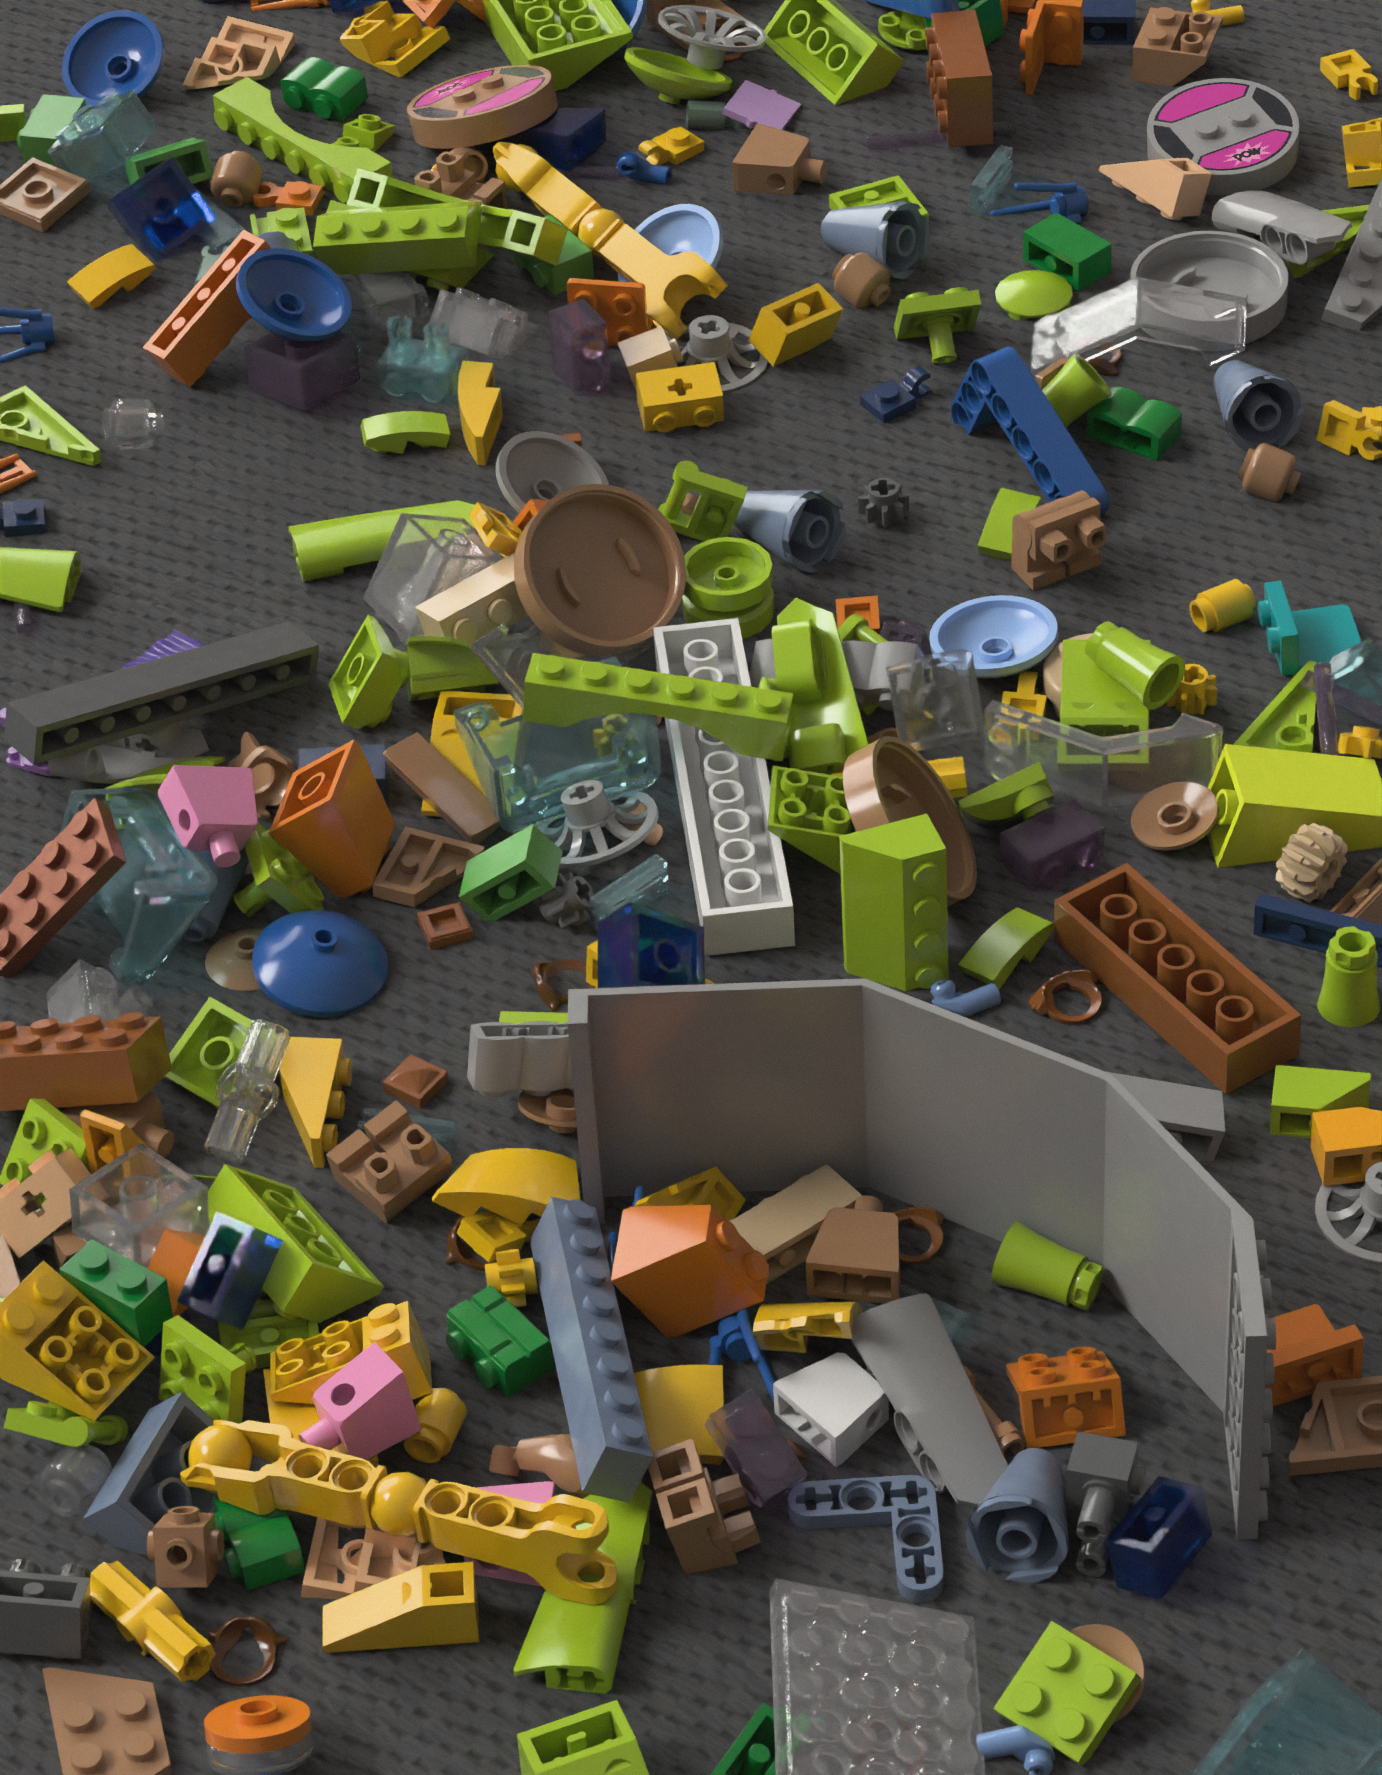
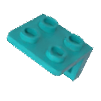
M1281 580L1264 583V600L1258 601V615L1261 626H1266L1268 649L1270 654L1275 653L1282 676L1297 674L1309 660L1317 662V671L1364 663L1365 651L1349 606L1340 604L1291 612Z

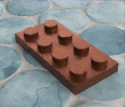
M94 798L82 811L74 815L70 824L54 840L48 842L37 858L25 870L20 871L15 876L13 882L0 894V976L4 978L15 976L127 862L108 804Z

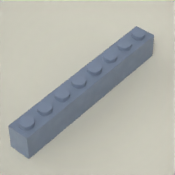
M551 1196L530 1239V1245L582 1492L630 1503L653 1458L615 1289L611 1282V1272L596 1207L589 1206L580 1200H565Z

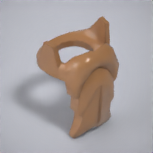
M245 732L241 738V753L232 759L227 766L251 768L257 817L268 819L270 816L266 808H279L293 772L297 771L290 758L266 745L260 746L254 735Z

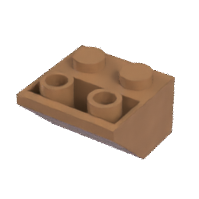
M1151 7L1133 46L1132 81L1173 87L1206 63L1223 23V17L1213 16L1205 12L1190 13L1175 11L1168 7Z

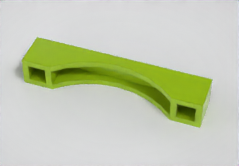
M248 77L213 95L214 119L221 130H229L238 135L246 145L253 144L263 150L269 159L276 158L283 162L294 174L301 173L311 179L313 184L323 185L324 188L334 193L342 203H347L358 168L393 178L391 162L368 148L327 144L310 139L291 129L275 113L272 105L271 91Z
M358 168L346 205L365 209L471 201L445 195L389 176ZM482 204L478 245L557 266L568 229L540 216Z
M533 653L524 681L523 721L568 727L585 719L609 714L634 713L656 715L699 728L724 742L739 755L783 761L790 733L793 693Z

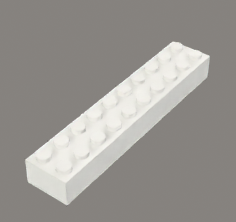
M738 618L653 627L657 672L751 687ZM665 718L705 956L795 946L793 902L781 839L767 830L771 787L765 759L739 755L724 742L707 732L681 721Z

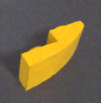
M129 244L93 261L70 278L67 283L83 301L94 309L102 305L121 287L127 292L133 290L157 268L133 244Z

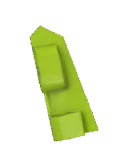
M459 500L353 515L288 527V532L292 536L294 556L303 582L344 574L343 567L386 559L388 566L395 570L397 566L412 563L415 566L436 562L438 558L448 556L456 558L462 552V535L476 533L477 530L469 517L475 505Z
M0 547V598L62 612L64 602H71L81 575L80 553L67 550Z
M795 598L777 616L778 625L772 627L778 691L793 693L790 733L788 737L790 768L831 775V773L843 772L847 758L854 752L869 745L834 614Z
M641 1481L630 1503L592 1494L583 1498L601 1505L607 1513L609 1533L597 1551L613 1559L619 1582L617 1590L602 1604L587 1605L556 1597L545 1589L514 1666V1676L545 1670L547 1688L603 1694L611 1690L629 1605L636 1604L637 1601L634 1600L635 1584H640L645 1560L642 1557L643 1544L649 1545L650 1540L649 1511L653 1492ZM583 1523L577 1525L576 1529L583 1530L589 1528L592 1524ZM580 1572L578 1574L582 1581L590 1583L600 1581L603 1578Z

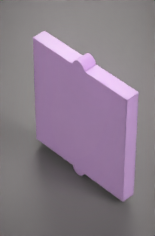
M745 80L726 104L722 114L746 124L748 128H754L758 123L784 130L801 104L778 94L775 90H768Z

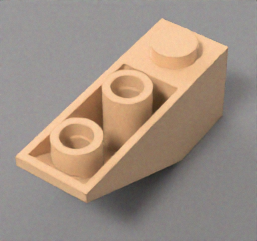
M1188 158L1156 159L1101 165L1099 168L1101 173L1112 179L1113 185L1130 190L1136 194L1138 201L1155 206L1161 210L1160 214L1163 217L1176 221L1181 220L1183 217L1200 216L1212 175L1211 172Z

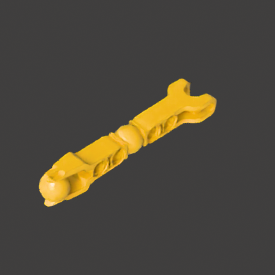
M498 142L493 147L494 157L497 162L495 172L499 180L505 181V188L517 193L524 192L545 217L548 215L555 217L592 250L593 256L602 258L629 282L643 283L646 287L647 316L653 320L656 327L662 326L665 334L671 339L675 338L677 340L688 328L680 319L681 309L689 299L700 294H706L715 299L728 286L716 270L695 252H682L673 256L663 253L625 224L620 215L614 211L602 208L587 193L539 156L533 148L523 144L515 145L506 142Z
M224 1419L214 1420L213 1426L204 1429L192 1440L188 1456L189 1468L180 1473V1478L187 1487L201 1488L217 1493L220 1501L258 1515L270 1514L275 1509L290 1510L348 1526L359 1527L366 1525L368 1529L374 1530L378 1525L381 1530L395 1537L410 1536L417 1533L419 1542L426 1543L430 1541L440 1550L526 1573L533 1577L548 1592L562 1599L587 1605H598L607 1601L618 1588L617 1569L613 1559L597 1551L609 1533V1523L605 1509L595 1502L571 1495H557L551 1497L547 1502L535 1503L455 1482L438 1483V1480L430 1479L426 1483L423 1478L410 1472L391 1473L388 1475L385 1466L378 1465L376 1468L363 1458L300 1442L293 1438L292 1431L288 1426L250 1420L240 1424ZM252 1455L272 1463L263 1466L260 1471H249ZM583 1523L592 1524L589 1528L583 1530L576 1529L577 1525ZM580 1572L603 1578L600 1581L590 1583L582 1581L578 1574Z

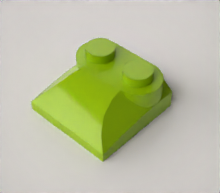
M367 615L328 683L342 723L355 729L363 726L374 728L379 722H385L391 712L393 698L399 688H404L407 685L411 676L408 654L393 648L381 625L375 617Z
M1037 762L959 800L958 804L963 818L975 824L987 826L1001 825L1024 818L1026 824H1030L1050 813L1049 805L1054 802L1055 796L1040 763Z
M209 997L170 1052L172 1069L164 1078L229 1114L257 1080L266 1079L278 1070L283 1057L281 1047L284 1041L272 1031Z

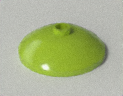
M638 47L627 48L624 58L627 65L639 80L659 92L658 98L671 104L679 105L681 99L705 100L719 96L730 90L732 85V79L716 69H705L695 66L684 57Z

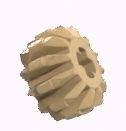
M1312 823L1308 826L1303 824L1298 829L1296 835H1290L1286 847L1281 848L1283 853L1276 862L1278 871L1276 872L1275 880L1280 883L1283 889L1288 891V894L1299 900L1304 899L1311 902L1315 899H1322L1327 890L1333 889L1336 879L1341 877V869L1347 863V859L1344 857L1347 853V844L1343 842L1342 837L1335 834V831L1324 825L1319 826Z

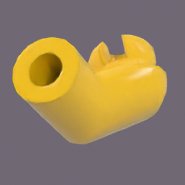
M1210 0L1191 1L1192 13L1205 12L1213 16L1223 17L1221 27L1244 23V10L1241 5L1210 9Z

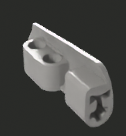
M1244 191L1223 197L1216 203L1212 211V222L1218 230L1250 238L1260 235L1262 243L1274 250L1281 259L1297 264H1305L1330 252L1334 248L1335 241L1342 240L1346 232L1352 227L1350 221L1265 191Z
M926 1293L908 1296L887 1302L861 1313L854 1318L853 1337L850 1340L896 1410L894 1413V1423L903 1445L922 1476L935 1483L937 1486L934 1488L936 1493L941 1494L949 1490L956 1503L977 1507L1007 1468L1008 1464L931 1297Z

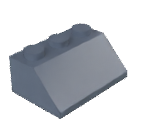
M183 1392L150 1408L83 1520L113 1546L147 1555L148 1533L150 1530H153V1527L162 1516L168 1513V1510L180 1506H194L199 1508V1513H215L216 1508L213 1496H216L217 1493L201 1488L187 1487L180 1478V1473L189 1468L188 1456L192 1440L201 1431L209 1426H213L214 1420Z

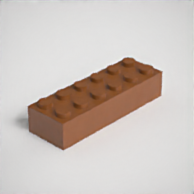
M1128 863L1054 900V940L1087 970L1097 974V979L1226 1095L1276 1068V1065H1282L1299 1055L1301 1014Z

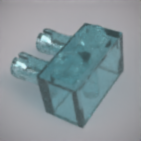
M401 316L389 318L386 322L389 345L377 363L380 392L388 393L394 397L408 396L425 399L431 403L444 402L454 404L458 398V376L462 361H469L468 348L450 345L449 326L446 323L440 325L441 333L439 332L438 322L426 324L423 329L425 341L415 340L412 337V321L410 318L404 317L403 326Z

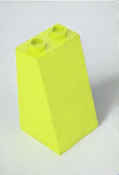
M1225 744L1208 785V789L1215 795L1219 807L1218 819L1214 827L1207 834L1217 868L1279 860L1283 853L1281 848L1286 847L1290 835H1296L1298 829L1303 824L1309 826L1315 823L1332 829L1347 844V852L1382 847V778L1374 759Z

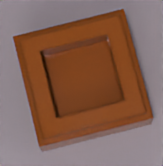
M460 902L417 913L418 923L430 950L473 939L472 928Z

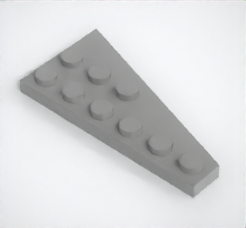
M1382 178L1321 319L1342 328L1361 330L1382 311Z

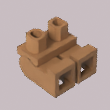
M447 151L442 152L436 158L437 169L435 171H421L414 177L416 186L471 202L481 201L483 205L508 209L505 181L491 178L485 184L476 182L475 172L463 169L462 157L460 155Z
M1080 490L1072 495L1056 499L1013 517L1011 568L1032 590L1064 579L1065 572L1072 576L1102 564L1101 552L1097 548L1106 544V526L1100 520V503L1094 497L1091 498L1084 490Z
M397 1100L364 1124L367 1136L358 1129L326 1154L334 1180L385 1223L453 1171L450 1153L426 1130L415 1124L410 1119L408 1111Z
M693 1438L652 1452L653 1458L648 1469L666 1531L681 1566L687 1574L737 1564L736 1552L761 1543L750 1510L726 1519L724 1518L726 1513L749 1506V1501L738 1473L712 1481L707 1468L703 1469Z

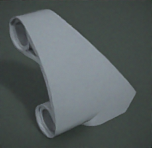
M179 721L48 760V768L53 776L92 783L115 784L133 779V776L168 762L197 757L209 751V748L201 730L183 727L182 722Z

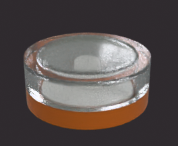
M276 1695L241 1698L216 1707L204 1719L208 1764L213 1770L224 1775L280 1774L306 1763L314 1753L310 1708L307 1704L295 1698Z

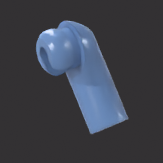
M945 979L935 982L930 990L934 997L931 1001L933 1005L964 1017H970L1001 1003L1000 992L993 983L968 993L956 992V986L953 981Z
M1017 1725L977 1734V1748L982 1760L1012 1754L1024 1762V1768L1026 1771H1029V1775H1049L1053 1770L1055 1753L1051 1744L1025 1726Z

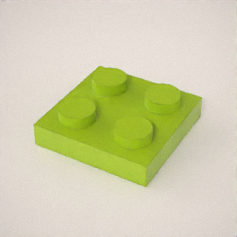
M1051 1621L993 1709L1013 1724L1025 1726L1049 1742L1053 1749L1078 1765L1083 1766L1092 1756L1142 1679L1133 1670Z

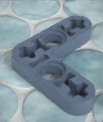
M899 1475L808 1481L798 1484L790 1491L788 1496L790 1519L795 1525L804 1529L892 1524L897 1587L900 1594L909 1601L924 1603L934 1600L943 1591L944 1573L936 1493L933 1484L928 1479L919 1475ZM884 1494H890L891 1506L885 1507ZM907 1494H917L918 1503L908 1504ZM839 1497V1510H833L832 1498ZM857 1497H868L875 1502L872 1508L863 1511L855 1510L848 1504ZM815 1500L816 1510H806L805 1501ZM912 1533H922L928 1536L930 1541L924 1546L911 1547L903 1539ZM924 1561L926 1583L916 1584L914 1562Z

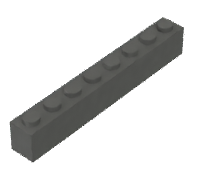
M290 621L10 701L7 702L4 740L35 765L296 687L316 677L319 644Z

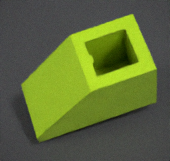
M1276 1065L1271 1103L1270 1135L1311 1138L1312 1112L1353 1107L1369 1109L1371 1073Z

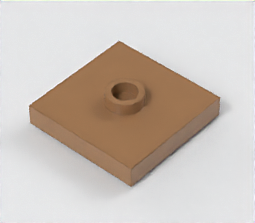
M32 157L0 184V215L40 232H45L91 192L90 182Z

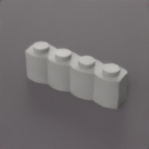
M772 639L756 641L749 673L751 687L758 688L762 676L765 678L775 677L776 680ZM865 641L841 642L859 709H862L863 706L878 704L881 708L889 711H901L904 707L918 705L926 657L917 644L899 641L877 644Z
M533 1021L519 1024L486 1022L471 1025L467 1078L473 1090L479 1091L480 1094L487 1097H502L509 1091L519 1089L533 1096H548L552 1094V1091L568 1088L574 1093L568 1022Z

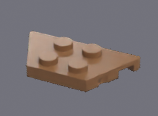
M1382 1376L1318 1382L1311 1399L1310 1411L1305 1414L1301 1424L1298 1442L1294 1451L1291 1450L1289 1455V1476L1382 1467Z
M52 1667L42 1669L63 1775L172 1774L153 1682Z

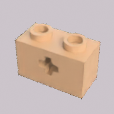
M72 1148L55 1156L52 1150H49L28 1166L32 1175L25 1181L20 1183L17 1178H14L0 1188V1234L18 1258L23 1257L51 1237L52 1233L62 1229L106 1194ZM42 1194L47 1199L43 1204L38 1200Z

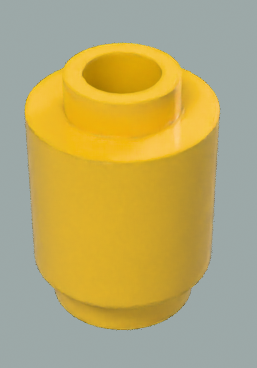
M1233 579L1199 593L1196 599L1190 602L1189 610L1194 624L1203 633L1211 629L1214 632H1218L1251 618L1256 600L1252 589L1247 584H1242L1238 579Z
M432 1388V1393L419 1397L415 1406L421 1430L406 1438L404 1447L407 1453L418 1461L435 1463L441 1457L447 1455L466 1417L467 1409L463 1401L455 1392L446 1388Z

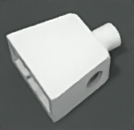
M845 1353L833 1354L773 1383L775 1414L835 1467L841 1465L889 1420L888 1397L876 1377L870 1373L868 1368L864 1370Z

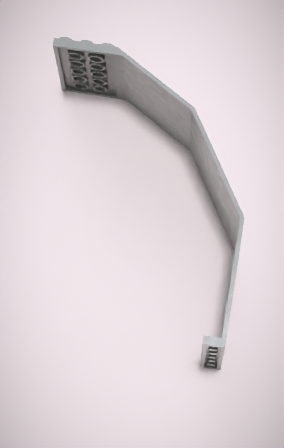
M866 978L568 989V1034L583 1199L589 1206L596 1207L600 1225H605V1197L634 1196L635 1189L638 1186H642L645 1189L644 1195H651L701 1171L717 1167L739 1192L779 1191L825 1164L829 1165L853 1188L869 1187L915 1207L935 1209L944 1214L945 1219L1001 1242L1015 1221H1019L1038 1234L1087 1256L1088 1261L1104 1266L1105 1272L1101 1283L1114 1294L1223 1412L1237 1540L1258 1539V1522L1267 1521L1268 1519L1266 1490H1260V1488H1269L1268 1457H1262V1454H1271L1270 1424L1264 1423L1263 1420H1272L1273 1418L1271 1388H1265V1385H1274L1275 1380L1273 1353H1267V1350L1276 1349L1275 1318H1269L1268 1314L1264 1312V1310H1271L1270 1278H1264L1263 1275H1260V1271H1266L1267 1269L1265 1240H1256L1253 1218L1114 1075Z

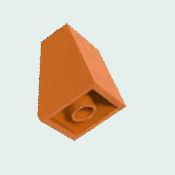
M352 740L293 772L269 831L271 836L337 897L348 898L358 892L365 893L373 887L382 858L390 848L389 840L395 827L392 815L358 742Z
M712 1205L636 1206L623 1210L611 1282L665 1337L675 1338L764 1301L769 1264L762 1253L754 1250L738 1233L734 1224L726 1220Z

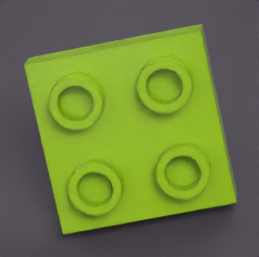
M956 287L940 295L929 296L926 292H917L906 296L905 299H901L894 323L896 340L929 336L933 364L956 361L957 354L955 353L952 333L974 330L981 307L979 290L968 291L965 287Z
M257 822L255 831L245 845L255 880L233 895L238 908L244 914L246 913L248 917H252L271 900H275L290 913L306 910H324L322 905L324 895L315 883L313 874L269 834L270 828L267 830Z
M30 1098L1 1172L0 1184L4 1186L14 1178H17L20 1183L25 1181L32 1175L28 1166L49 1150H52L55 1156L72 1148L90 1172L83 1130L45 1099ZM43 1194L38 1198L41 1204L47 1200Z
M177 1315L163 1323L159 1400L164 1402L183 1392L213 1420L224 1419L240 1424L243 1417L245 1374H249L256 1369L255 1355L250 1347L245 1348L244 1343H237L229 1350L225 1349Z

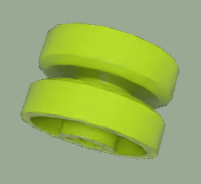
M723 537L702 542L684 555L686 583L682 597V609L686 624L738 618L741 636L744 639L761 632L772 621L775 611L774 592L772 589L773 564L770 554L763 547L747 539Z

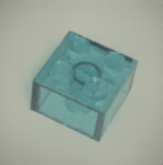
M133 90L120 96L114 92L102 99L98 106L92 108L88 104L72 115L74 122L66 125L55 134L57 140L47 152L58 168L86 180H91L124 165L158 125Z

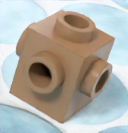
M194 1506L175 1507L168 1510V1513H165L155 1524L153 1530L149 1531L147 1536V1555L150 1561H155L156 1585L158 1588L208 1587L219 1573L218 1560H222L224 1555V1534L221 1529H216L215 1513H199V1508Z

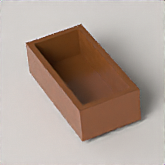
M976 11L931 13V27L925 28L926 50H929V61H926L927 83L930 84L931 100H934V113L938 120L939 134H946L948 147L994 144L992 73Z
M133 1012L121 1015L116 1020L101 1021L100 1016L91 1015L78 1018L73 1023L60 1024L57 1019L49 1018L36 1021L30 1026L18 1027L12 1021L0 1022V1111L26 1110L30 1098L45 1099L55 1108L136 1103L172 1069L161 1016L144 1017L143 1013Z

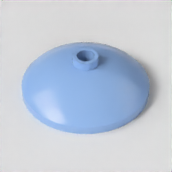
M678 204L664 208L648 217L635 229L637 233L666 255L673 256L682 252H695L714 269L722 253L723 232L721 226L707 209L698 205ZM618 273L619 282H629Z
M987 596L963 602L942 614L931 628L929 636L932 654L939 663L958 674L974 678H1000L1026 671L1041 662L1057 643L1058 626L1053 613L1036 601L1018 596Z

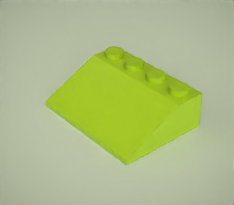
M483 0L486 25L511 64L534 65L546 68L551 72L555 91L568 88L633 39L631 29L611 0Z

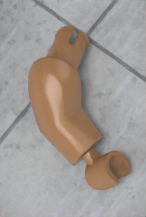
M570 1434L526 1438L520 1440L517 1447L496 1445L492 1450L489 1466L490 1472L518 1476L520 1468L524 1472L545 1473L561 1489L573 1496L585 1498L590 1495L582 1492Z

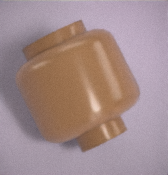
M233 151L227 153L216 162L211 180V191L214 197L226 207H241L242 203L253 202L252 196L257 193L259 194L263 179V169L255 157L247 152Z
M866 252L845 255L833 271L834 290L840 297L856 308H865L871 303L878 307L890 295L891 288L888 285L891 275L889 270Z
M1262 443L1255 450L1249 447L1237 478L1243 480L1242 489L1244 492L1261 499L1277 502L1281 500L1284 493L1293 495L1301 472L1294 470L1296 457L1292 453L1270 444Z

